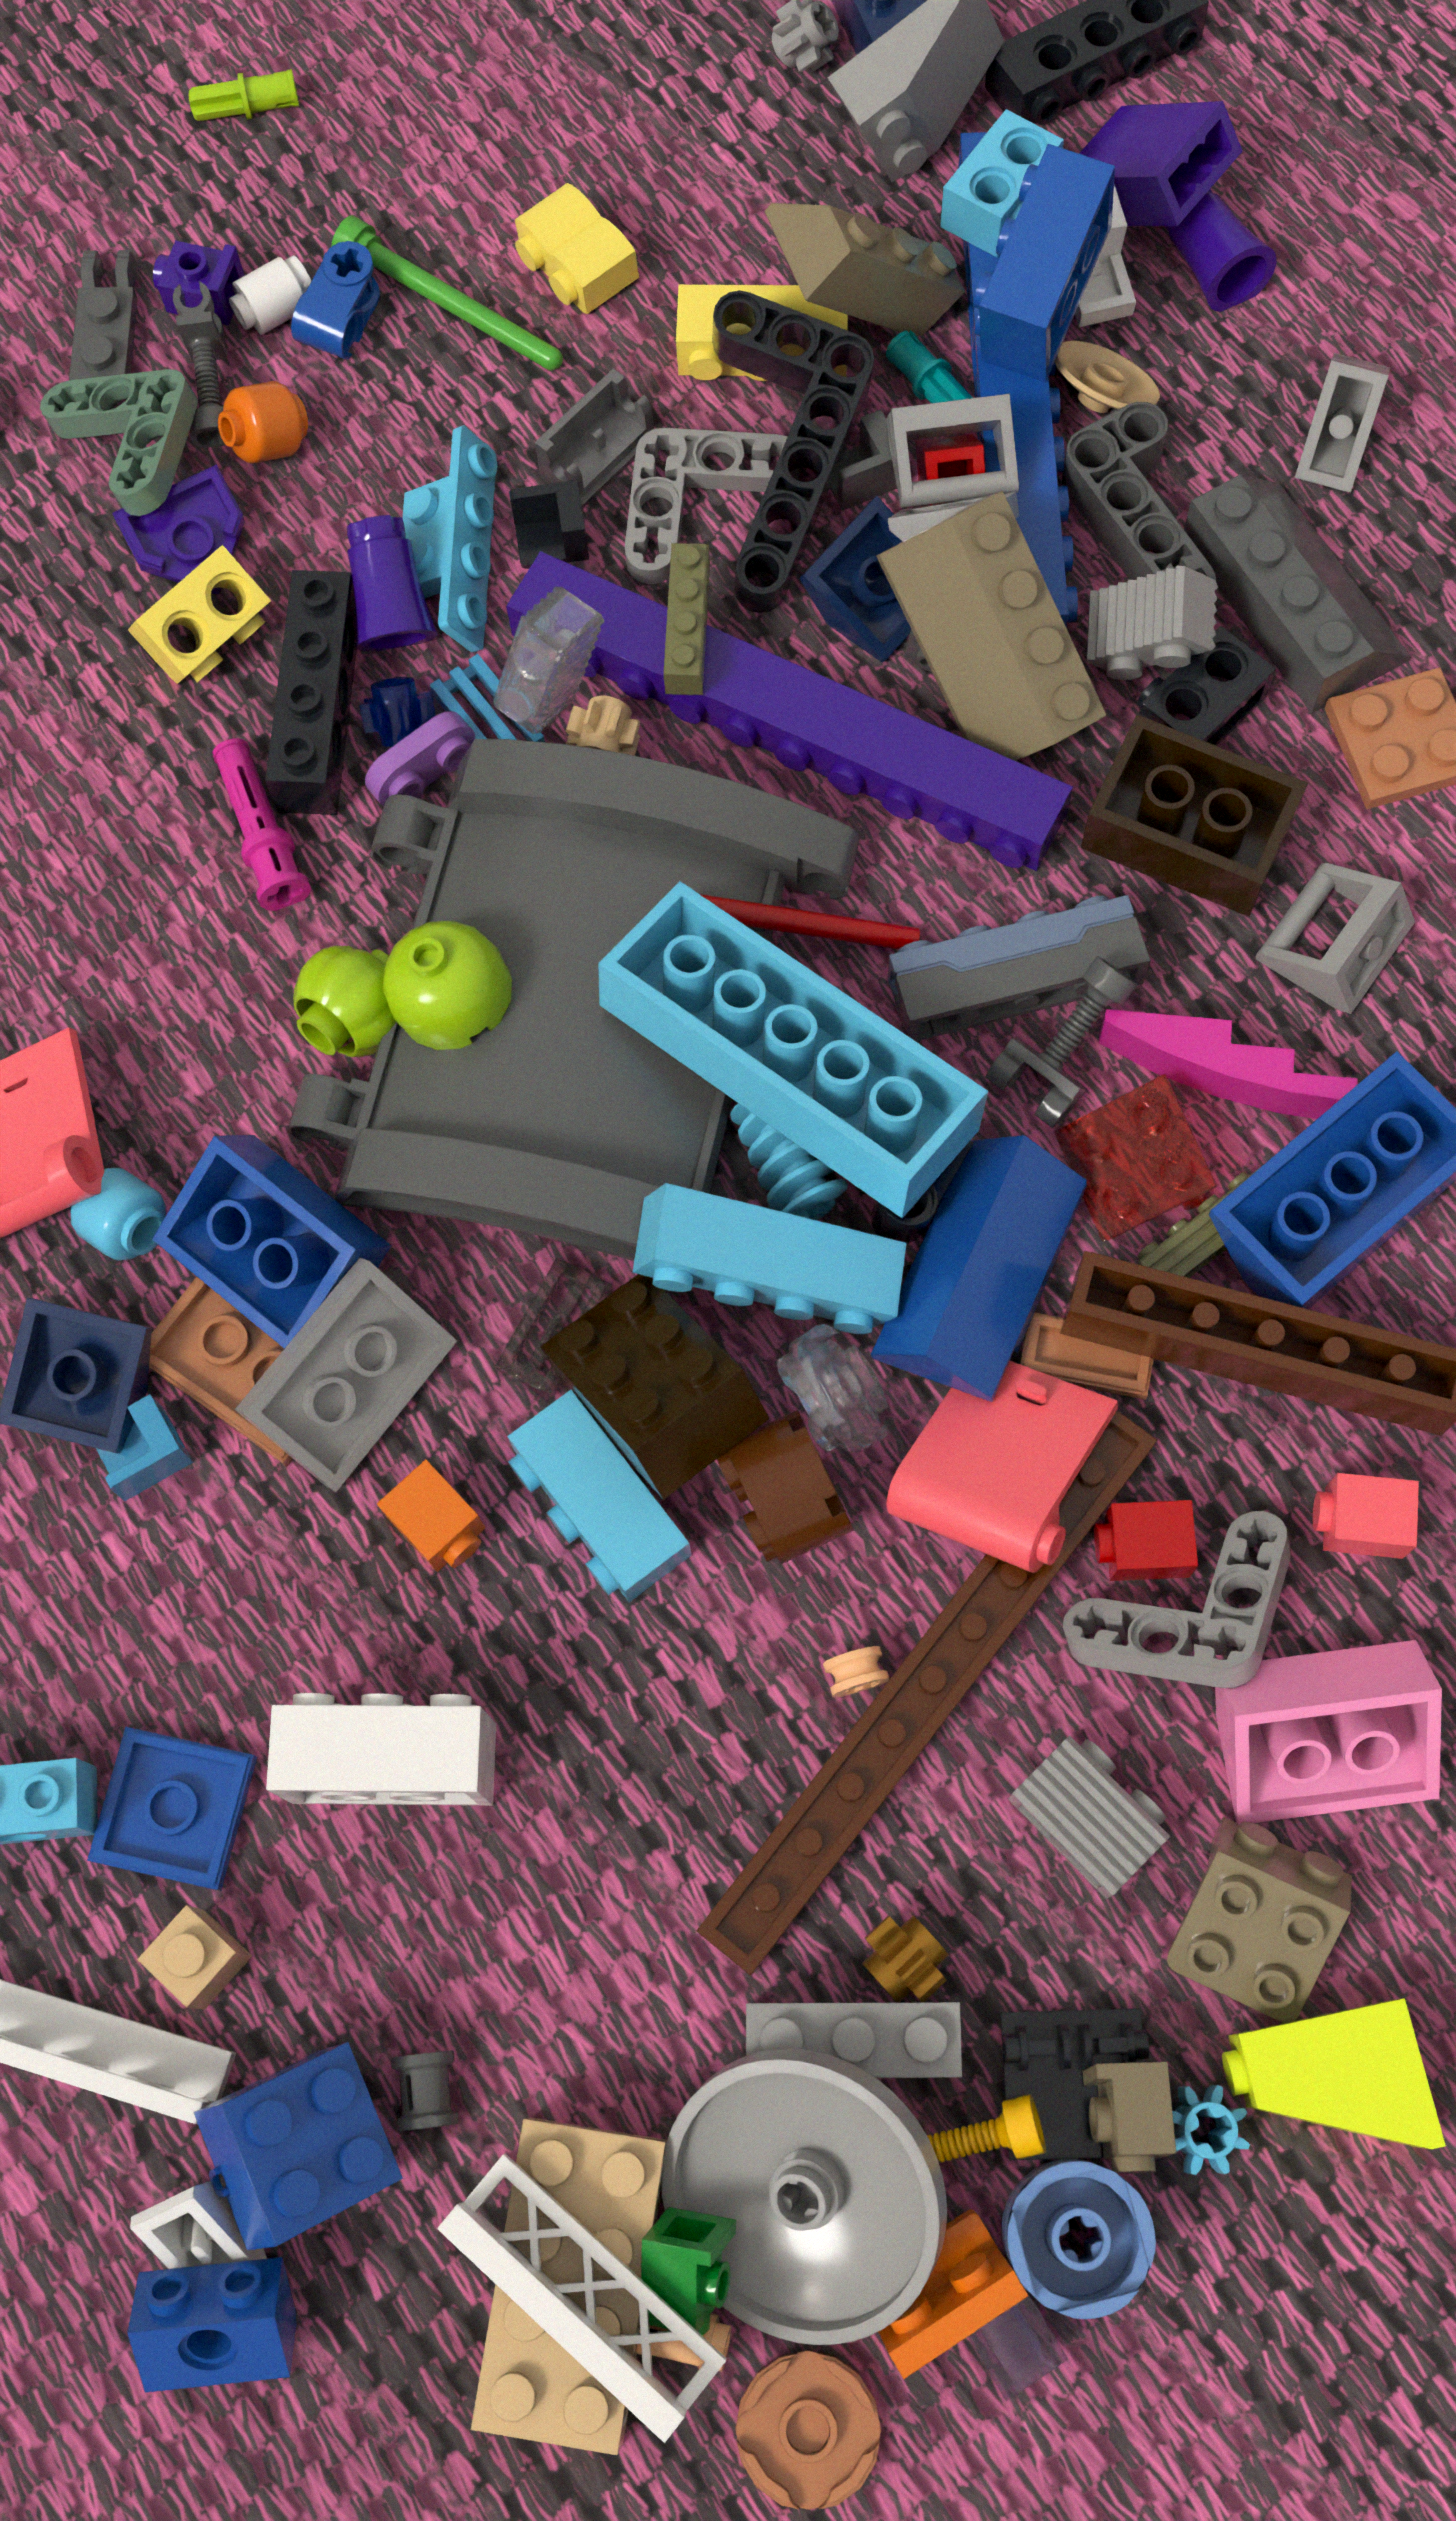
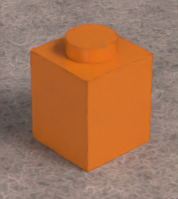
M426 1459L377 1503V1506L386 1518L436 1572L447 1563L452 1568L458 1567L470 1558L481 1544L478 1535L485 1529V1526L480 1517Z

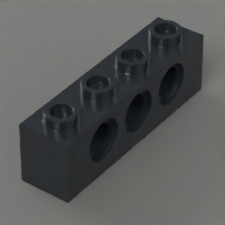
M1086 0L1004 41L986 71L985 88L1003 112L1007 109L1034 124H1048L1062 110L1082 100L1086 102L1093 101L1100 97L1108 87L1128 77L1135 79L1143 76L1150 70L1153 64L1173 54L1181 56L1190 52L1202 40L1209 1Z
M292 570L265 778L279 813L338 814L357 653L356 609L351 572Z

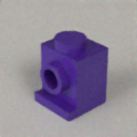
M175 240L170 255L160 254L155 261L153 269L154 286L160 292L166 312L178 314L173 303V293L179 284L185 294L186 307L193 308L198 306L203 299L200 292V281L209 289L214 302V313L218 315L223 325L229 326L234 314L229 303V298L235 295L232 283L245 276L236 246L225 244L222 251Z

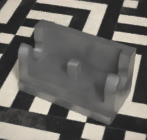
M614 368L535 442L541 479L548 484L578 479L582 509L635 459L639 439L646 432L654 429L653 411L649 400L643 395L634 404L628 396V385L625 377Z

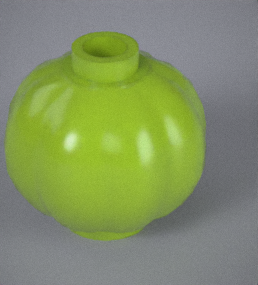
M330 946L318 951L304 964L294 988V1009L300 1017L297 1020V1027L300 1033L314 1048L326 1055H334L336 1052L348 1057H366L376 1054L382 1037L396 1023L383 992L384 967L389 955L377 949L369 953L351 946ZM352 1036L354 1041L342 1047V1045Z

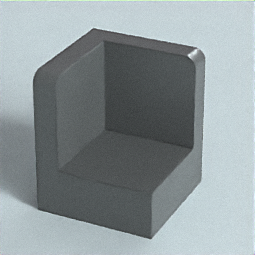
M881 409L860 418L859 446L844 452L830 486V490L842 511L897 489L889 446L887 420Z

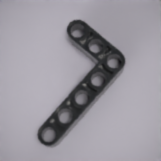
M738 290L722 296L715 305L712 334L714 352L721 361L729 366L804 394L736 564L734 588L736 599L742 607L749 611L763 613L778 607L784 600L867 398L874 364V353L868 341L858 334L750 292ZM740 323L751 328V331L747 334L736 335L727 331L726 328L731 324ZM795 344L802 347L805 352L798 356H790L781 352L779 348L784 345ZM840 365H849L857 369L859 374L853 377H843L833 369ZM827 416L836 420L839 425L833 429H820L813 424L812 420L816 417ZM804 467L814 471L818 477L813 481L802 482L793 478L790 472L796 468ZM785 519L792 522L797 529L791 534L782 535L772 531L768 525L774 520ZM764 571L771 574L776 582L769 587L761 588L752 585L747 580V577L753 572Z

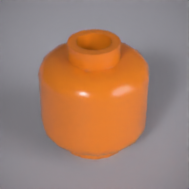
M270 381L232 389L224 401L223 411L219 414L218 429L225 445L231 447L240 459L254 464L294 455L299 449L302 439L307 435L308 417L305 406L298 395L292 393L288 387L278 381Z

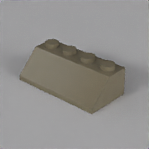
M1003 490L967 506L876 555L964 739L1017 761L1050 747L1107 716Z

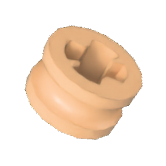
M880 1646L853 1650L833 1657L823 1663L825 1673H830L835 1678V1684L830 1687L832 1697L851 1695L880 1686L890 1680L888 1671L881 1670L877 1664L878 1659L882 1657Z

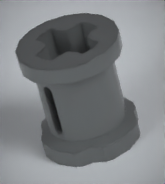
M454 2051L391 2058V2068L399 2072L402 2116L396 2120L397 2131L459 2124L458 2113L451 2110L448 2066L455 2062Z

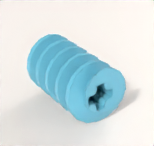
M739 1103L730 1112L731 1120L735 1124L740 1125L738 1129L739 1139L745 1146L750 1147L748 1150L749 1162L755 1168L760 1169L757 1174L759 1185L765 1190L770 1191L767 1195V1203L770 1209L813 1220H819L828 1214L835 1205L834 1199L847 1190L848 1184L846 1180L837 1179L826 1182L825 1177L834 1171L833 1169L816 1159V1157Z

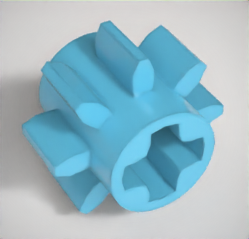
M1210 2085L1207 2088L1203 2102L1198 2100L1196 2093L1189 2086L1178 2087V2097L1182 2105L1175 2111H1172L1176 2151L1180 2150L1186 2154L1183 2163L1184 2172L1197 2175L1201 2170L1203 2159L1206 2158L1217 2173H1229V2163L1225 2156L1233 2149H1249L1250 2146L1245 2139L1238 2137L1237 2121L1245 2117L1247 2114L1246 2109H1227L1221 2105L1223 2087L1219 2085ZM1196 2114L1200 2117L1215 2119L1217 2127L1208 2133L1211 2146L1208 2143L1194 2142L1192 2140L1190 2132L1199 2127V2120Z

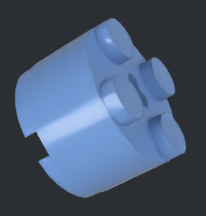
M1058 2159L1044 2163L1030 2171L1019 2181L1009 2194L1003 2212L1001 2239L1007 2262L1014 2270L1024 2289L1036 2301L1059 2314L1075 2319H1095L1110 2315L1129 2304L1139 2291L1151 2268L1155 2255L1156 2239L1153 2220L1148 2207L1139 2192L1130 2183L1105 2166L1081 2159ZM1073 2217L1080 2224L1086 2227H1093L1094 2237L1084 2241L1085 2254L1078 2257L1074 2250L1068 2246L1060 2245L1059 2236L1069 2231L1068 2220Z

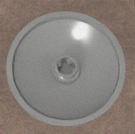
M787 2048L756 2052L731 2062L713 2074L688 2100L671 2128L665 2146L661 2175L664 2210L668 2207L736 2219V2234L722 2251V2261H726L730 2265V2285L723 2307L744 2323L761 2332L796 2343L811 2345L848 2343L883 2330L908 2310L920 2295L937 2264L943 2247L947 2223L946 2190L937 2156L920 2123L908 2107L877 2078L843 2059L816 2051Z

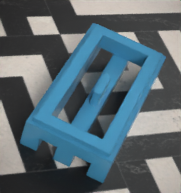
M479 654L468 659L470 666L466 669L461 670L457 666L449 672L450 679L444 683L437 679L429 684L432 695L446 712L453 711L458 713L474 731L475 739L487 738L452 695L457 690L463 693L498 739L517 740L471 682L478 678L527 741L545 742L543 734Z

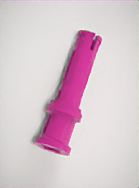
M240 738L228 739L218 744L212 753L245 838L240 853L245 865L253 869L259 884L256 892L258 902L262 908L276 911L304 901L311 891L309 881L304 874L298 872L292 856L295 845L291 834L277 825L266 791L252 759L249 744L246 740ZM279 887H282L283 891L281 893L278 892Z

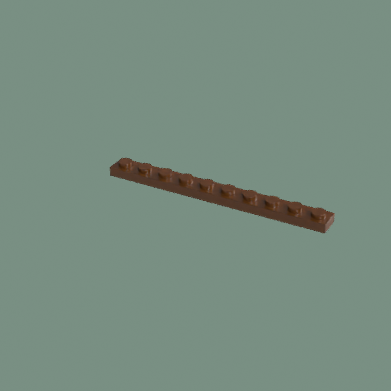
M1116 1411L1059 1504V1526L1065 1528L1066 1536L1056 1561L1052 1565L1044 1563L1037 1572L1031 1573L986 1554L699 1926L696 1930L697 1933L748 1975L752 1976L1138 1469L1158 1441L1156 1438L1122 1413Z

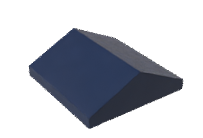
M876 496L799 579L826 624L883 663L910 634L911 627L876 555L902 542L901 539L889 531L888 518L894 515V513Z
M27 1298L0 1406V1424L113 1453H121L134 1424V1419L127 1407L144 1398L148 1391L151 1327L34 1298Z

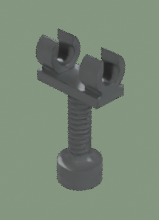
M199 281L203 299L198 306L193 308L186 307L185 294L180 284L174 290L173 303L179 315L176 316L177 328L192 363H194L199 408L196 409L190 428L191 441L198 447L211 448L225 446L218 429V417L223 411V407H221L216 360L227 359L224 345L226 333L220 318L214 313V302L209 289Z
M1099 956L1095 958L1083 975L1088 984V995L1083 996L1084 1000H1080V1005H1077L1075 1007L1076 1010L1072 1011V1015L1068 1017L1069 1021L1066 1020L1064 1022L1065 1026L1062 1025L1060 1028L1062 1031L1057 1032L1058 1036L1053 1037L1054 1041L1049 1043L1050 1046L1046 1047V1051L1039 1053L1022 1039L1011 1038L1005 1046L1006 1049L997 1057L985 1076L986 1079L1004 1091L1007 1086L1011 1088L1024 1073L1027 1066L1030 1065L1054 1083L1055 1086L1045 1096L1034 1114L1051 1128L1056 1123L1058 1125L1062 1123L1073 1110L1079 1098L1087 1090L1086 1087L1062 1070L1063 1063L1067 1062V1058H1070L1071 1053L1075 1051L1074 1047L1077 1048L1078 1042L1081 1043V1037L1086 1036L1085 1032H1089V1027H1092L1094 1025L1093 1022H1096L1097 1017H1100V1011L1103 1012L1105 1010L1104 1006L1107 1007L1112 1003L1123 1006L1138 986L1129 976Z

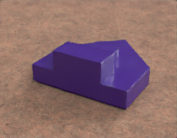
M217 464L173 484L165 502L149 514L141 516L130 515L123 508L112 513L141 571L177 583L183 580L222 545L233 556L245 523L243 514ZM221 587L212 589L211 593L219 595Z

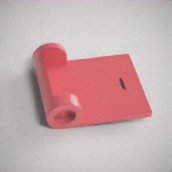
M69 1027L0 1060L1 1239L101 1193L102 1176L105 1171L76 1030Z
M1009 1361L993 1402L950 1388L897 1468L888 1490L887 1511L890 1515L1031 1573L1037 1572L1044 1563L1052 1565L1062 1550L1066 1536L1065 1528L1059 1526V1504L1118 1410V1401L1013 1361Z

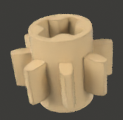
M595 696L590 699L587 710L577 706L572 707L565 731L569 734L566 744L635 756L640 735L637 734L640 721L631 719L632 711L623 701L610 696Z

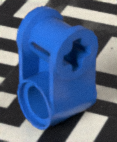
M352 241L339 242L330 247L325 253L323 261L307 291L302 294L294 309L291 333L295 341L349 360L352 353L348 351L353 342H360L364 327L380 298L379 285L374 277H372L374 269L372 256L365 246Z

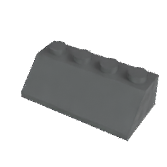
M1240 474L1191 500L1184 531L1213 568L1218 589L1311 714L1325 707L1328 698L1353 692L1410 661L1411 655L1280 483Z

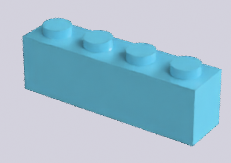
M665 1183L644 1198L632 1273L653 1277L652 1284L664 1290L686 1292L690 1291L692 1287L715 1292L714 1299L724 1304L749 1306L755 1301L775 1306L774 1313L783 1318L809 1320L814 1315L834 1320V1328L854 1334H867L872 1332V1328L897 1317L906 1243Z

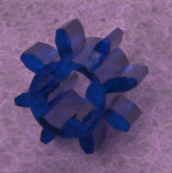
M395 677L371 684L372 697L365 698L364 704L359 705L364 733L378 731L381 745L385 747H393L436 716L431 690L417 692L413 677Z

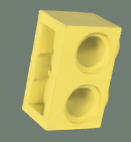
M222 545L141 615L128 631L175 683L178 684L188 674L198 683L223 660L216 652V649L231 636L239 645L242 644L266 622L258 612L271 600ZM221 587L231 591L238 601L237 614L225 615L220 613L212 604V589ZM172 625L187 627L195 636V651L192 653H181L174 649L168 640V628Z

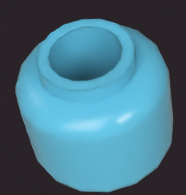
M122 1168L104 1169L101 1193L71 1206V1225L76 1234L106 1256L117 1261L130 1260L152 1251L158 1245L152 1238L166 1216V1204L161 1194Z

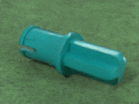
M903 331L892 339L886 350V358L912 383V392L918 399H927L930 403L973 398L952 376V366L946 359H937L913 331Z

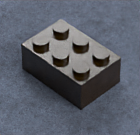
M1136 714L1088 813L1081 848L1250 917L1295 819L1308 782Z
M637 1274L581 1317L564 1327L562 1331L541 1345L540 1348L566 1390L573 1391L610 1441L664 1500L770 1418L744 1370L663 1289L654 1286L651 1277Z

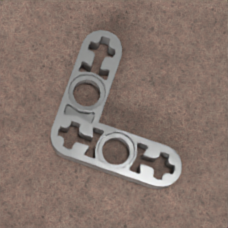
M656 428L646 432L639 439L636 447L625 538L626 564L630 575L637 581L645 584H658L669 579L671 543H680L686 487L765 492L773 470H769L771 457L780 456L787 436L679 428ZM659 450H668L670 452V456L666 459V478L656 477L655 458H657ZM718 452L727 453L735 460L729 468L721 471L711 470L703 462L709 455ZM744 453L752 454L751 470H745ZM796 468L790 472L792 477L798 481L801 475V468ZM657 497L664 498L673 505L668 513L656 517L647 515L641 509L647 500ZM648 533L658 535L659 554L655 558V563H646L643 558L648 550Z
M1252 1511L1239 1516L1231 1523L1227 1530L1202 1613L1104 1598H1088L1077 1602L1068 1610L1063 1620V1630L1071 1655L1081 1664L1120 1672L1218 1688H1235L1246 1684L1255 1677L1260 1667L1290 1562L1291 1548L1284 1522L1275 1514L1265 1511ZM1259 1539L1269 1540V1542H1263L1260 1546L1257 1556L1258 1567L1251 1565L1248 1548L1255 1547ZM1240 1588H1251L1262 1594L1257 1603L1247 1608H1235L1225 1602V1599L1231 1592ZM1097 1626L1106 1627V1630H1098L1094 1639H1087L1084 1634H1093ZM1158 1632H1169L1179 1638L1172 1649L1163 1653H1152L1142 1647L1144 1641L1150 1635ZM1198 1639L1200 1645L1194 1644L1195 1655L1193 1656L1192 1640ZM1121 1640L1128 1641V1645L1123 1646ZM1227 1646L1238 1648V1651H1231L1227 1660L1216 1659V1655L1224 1654Z

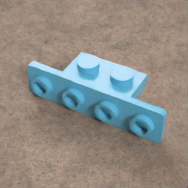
M465 425L453 429L449 476L404 493L402 518L406 539L411 540L416 569L424 598L440 593L439 628L470 652H476L484 648L485 623L487 621L486 606L488 577L491 568L490 548L492 523L494 521L493 505L497 456L487 443L483 442Z

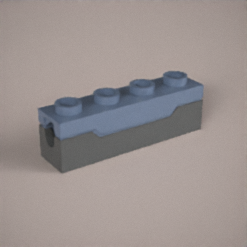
M1125 895L1109 899L1107 896H1095L1080 902L1073 909L1050 914L1048 911H1035L1022 916L1013 924L993 929L985 925L975 926L961 932L954 939L934 944L927 940H921L903 946L897 953L889 955L887 979L894 996V1002L904 1034L914 1041H920L1082 1000L1084 995H1088V984L1083 975L1097 956L1118 968L1138 985H1142L1151 960L1137 919L1133 916L1134 910L1129 896Z

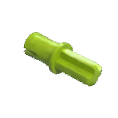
M292 69L252 77H244L243 73H238V80L192 87L188 95L191 112L197 121L246 114L248 120L252 119V113L278 108L299 107Z

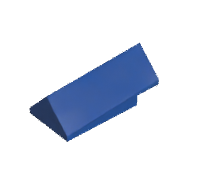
M1025 1135L972 1140L974 1142L973 1146L945 1192L901 1287L897 1317L885 1322L871 1352L872 1359L993 1402L1013 1351L1018 1353L1087 1187V1180Z

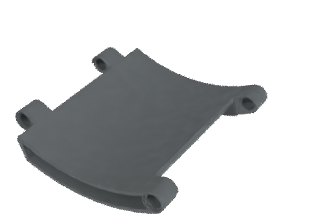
M474 739L460 761L447 808L408 795L397 794L386 798L373 840L370 857L375 863L385 869L391 870L393 864L409 867L408 873L427 874L412 929L427 922L456 921L475 927L498 948L512 977L511 1002L501 1022L491 1032L486 1027L479 1034L470 1037L473 1042L472 1044L461 1049L435 1050L418 1044L396 1022L391 1030L382 1037L377 1047L368 1082L352 1078L351 1083L326 1075H304L289 1122L288 1132L304 1142L311 1143L312 1138L329 1141L328 1147L348 1148L334 1195V1200L342 1206L404 1211L485 1224L559 1240L634 1261L643 1202L646 1196L665 1183L710 1194L732 1098L599 1005L598 963L679 881L698 894L780 906L784 885L808 895H812L813 890L830 893L829 899H841L848 892L860 841L859 834L852 827L795 802L735 781L683 766L624 753L567 744L511 739ZM748 927L771 943L773 930Z

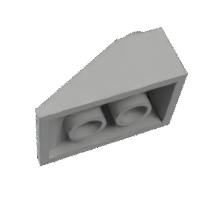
M927 0L828 77L861 136L891 182L918 170L927 158L940 149L1004 43V39L986 0Z

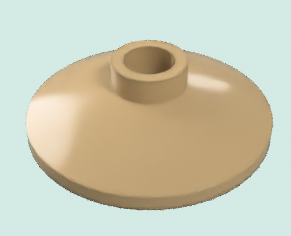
M1071 340L1062 343L1055 359V364L1068 382L1080 391L1078 399L1087 408L1099 413H1107L1110 408L1119 410L1135 402H1149L1157 405L1160 398L1157 385L1145 371L1127 358L1105 347L1089 342Z

